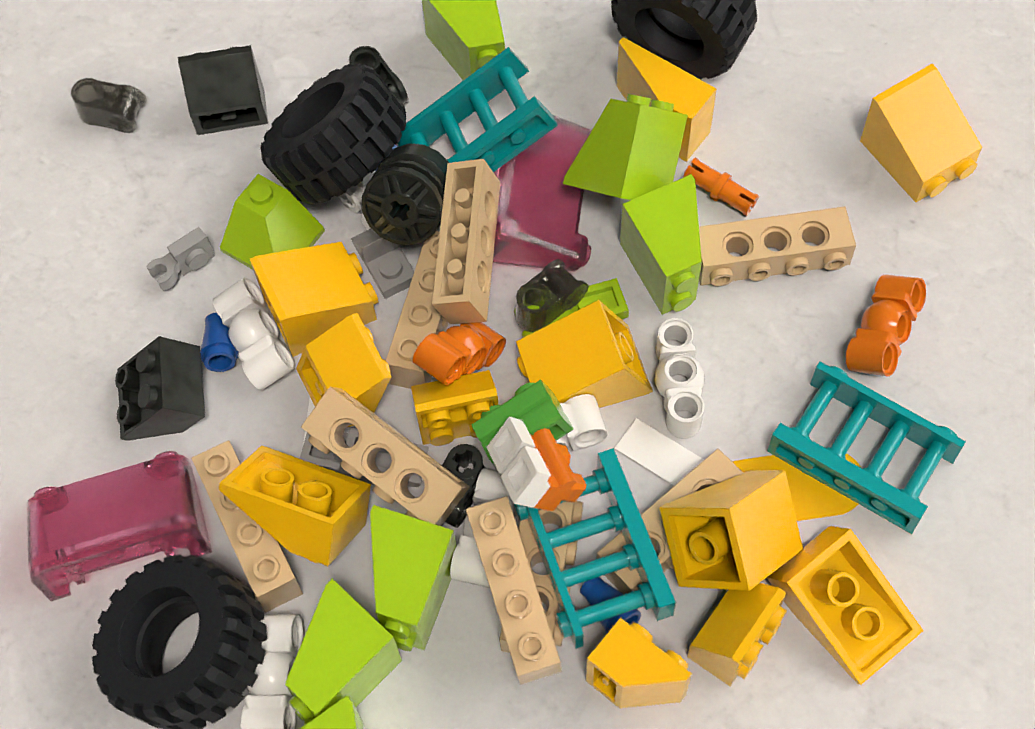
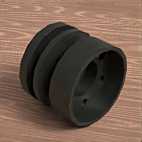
M409 143L394 148L391 154L383 159L377 171L367 183L361 197L362 213L368 225L381 238L394 244L413 245L428 239L435 233L441 222L448 160L440 152L426 145Z

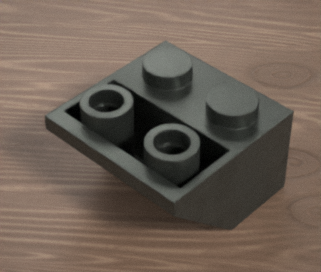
M251 45L205 53L198 52L178 57L189 115L197 135L268 124L264 88Z
M158 336L117 369L115 377L119 397L117 421L120 424L121 440L129 441L182 433L205 417L200 346Z

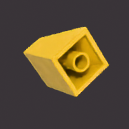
M933 63L873 97L860 142L915 203L928 195L930 197L937 196L947 187L948 183L956 178L962 180L968 177L977 168L976 161L982 150V145L939 70Z
M342 242L258 255L250 258L262 295L292 357L301 354L308 343L350 314L358 313L364 325L377 320L374 305L379 303L375 290L370 282L363 284L359 276L363 273L361 264L354 252L351 254L347 253Z
M600 300L516 341L520 356L517 357V363L523 375L529 379L530 383L542 380L554 393L559 403H565L575 396L589 394L596 398L599 408L653 392L628 324Z
M785 470L747 471L659 507L679 587L750 591L803 550Z

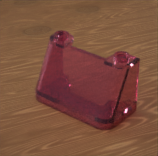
M553 115L558 124L557 127L494 172L500 181L493 263L572 272L587 264L592 248L591 245H588L587 236L578 233L584 189L565 185L563 181L564 176L592 130Z
M174 451L162 452L152 460L61 487L41 488L27 501L28 567L31 582L50 601L71 596L69 584L72 581L77 585L86 583L85 574L161 551L167 557L176 555L175 548L188 549L190 555L198 557L212 553L192 466L185 456L179 455Z

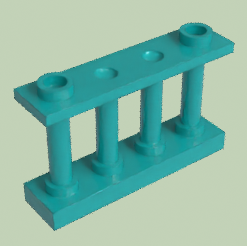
M508 47L408 121L405 130L401 131L402 137L397 144L402 146L411 143L429 147L430 144L446 133L456 153L448 159L449 163L484 159L492 171L495 172L557 127L558 124L550 111L535 96L530 100L527 99L518 79L527 74L529 70ZM506 89L516 110L498 122L488 102ZM476 111L486 132L467 144L458 124Z
M820 361L815 368L810 383L811 386L818 389L817 393L795 427L789 428L779 423L772 434L767 452L912 534L928 508L927 505L920 502L918 497L941 458L953 464L966 441L959 438L950 428L933 424L851 379L842 369L828 366ZM835 398L854 410L832 446L825 448L810 440L809 434L831 399ZM869 417L889 428L890 431L868 467L860 468L846 460L845 455ZM904 438H907L925 448L926 452L904 489H897L883 481L881 476Z
M614 448L598 453L597 469L592 471L593 475L583 478L587 486L580 495L581 497L596 491L600 494L607 493L611 503V507L607 508V513L546 533L538 512L542 509L514 504L520 521L528 519L561 609L560 612L555 613L559 629L563 638L571 636L575 649L584 647L582 627L643 606L646 610L652 608L656 620L659 621L673 616L676 605ZM610 529H614L615 532L622 531L627 544L622 546V551L560 571L553 548ZM627 567L630 571L637 569L642 584L637 586L638 590L575 611L567 590L568 587Z

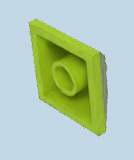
M257 174L235 200L220 250L253 270L250 258L258 255L311 247L325 232V229L287 189Z

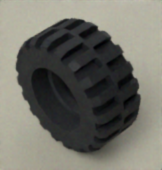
M611 0L612 18L614 23H617V30L622 37H626L631 42L700 80L705 77L707 79L717 77L732 67L755 29L757 22L755 0Z
M361 63L344 65L342 69H335L329 72L326 77H321L313 82L311 87L307 90L304 89L292 103H289L283 109L282 114L275 118L271 124L272 127L264 135V141L260 147L261 157L265 166L298 201L309 204L330 201L332 197H339L346 193L350 187H355L362 182L366 175L370 172L373 173L379 167L378 164L393 151L392 147L400 141L402 137L401 131L405 130L406 127L405 107L372 67Z
M180 554L165 557L164 563L160 560H155L144 565L143 572H133L125 579L127 584L121 590L116 589L109 598L112 601L107 611L102 610L97 621L101 625L99 633H94L92 647L97 651L96 655L92 656L93 670L95 674L100 675L96 680L101 693L107 696L108 702L117 710L158 729H203L206 727V721L214 724L227 715L225 712L227 708H236L245 698L242 693L247 686L253 687L258 677L255 674L257 665L263 664L266 650L262 648V642L267 641V625L261 622L264 619V611L261 603L255 600V593L247 585L240 582L239 579L201 557L194 555L183 557ZM195 613H199L198 633L190 652L178 666L166 674H162V655L168 638L183 620Z

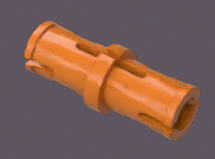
M694 158L691 161L692 167L688 165L683 177L691 174L695 179V185L710 193L711 199L716 202L720 199L742 212L743 215H749L751 212L750 207L754 208L758 201V194H754L732 181L730 174L726 172L721 174L699 161L698 158Z

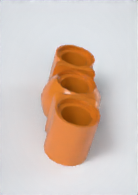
M885 274L880 276L875 286V293L871 297L873 304L865 310L861 321V328H857L855 332L856 337L851 339L846 350V365L850 371L888 377L894 373L898 364V358L902 353L899 346L907 341L911 332L912 321H916L917 313L922 310L926 300V284L922 278Z
M483 322L462 323L460 326H452L446 331H440L437 335L431 333L426 336L413 355V363L445 386H448L455 380L460 379L462 375L471 374L483 366H491L504 350L506 339Z

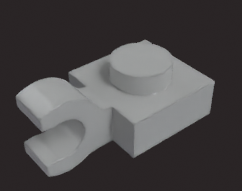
M197 227L167 246L169 253L161 258L152 260L146 267L152 277L160 272H166L164 276L157 280L160 288L164 291L175 285L179 272L184 276L192 270L200 269L215 255L207 236L200 227Z

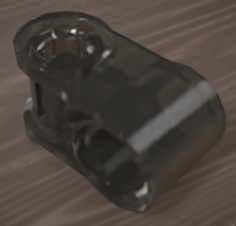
M93 78L81 79L71 88V97L80 119L84 123L111 128L123 133H131L135 130L137 126L135 120L140 108L145 106L147 101L145 94L133 86L119 85Z
M561 259L550 262L538 275L522 285L517 291L516 321L525 331L536 332L548 326L565 311L576 306L587 293L588 284L584 280L578 281L565 269L566 264ZM536 305L541 308L533 310L527 308V306Z

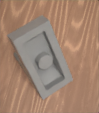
M372 228L351 238L353 245L384 299L410 287L414 270L399 244H394L381 238Z

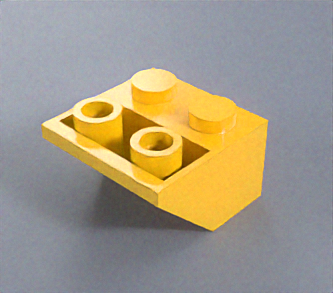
M358 313L350 314L304 347L296 367L314 406L318 404L329 387L343 389L374 413L391 379L389 365L386 360L381 358L374 345L371 331L364 326Z
M490 370L462 375L460 379L455 380L448 386H445L440 381L411 386L423 445L442 446L451 443L455 438L470 435L478 438L471 425L481 419L482 412L490 411L489 407L499 405L497 390Z
M763 583L757 584L750 591L728 590L691 643L687 658L729 686L732 685L737 676L745 680L756 664L757 656L763 648L760 642L762 641L768 645L782 624L780 622L787 610L781 606L787 592L778 587Z
M620 618L588 656L586 682L617 707L629 708L681 703L686 696L692 673L687 670L689 666L680 655L669 649L664 652L652 643L653 637L644 627L636 622H632L629 625Z

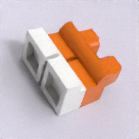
M508 417L486 447L499 474H502V481L514 504L554 511L561 501L576 502L586 489L587 484L582 475L573 473L569 466L571 455L567 447L557 444L550 429H540L531 435L522 420Z

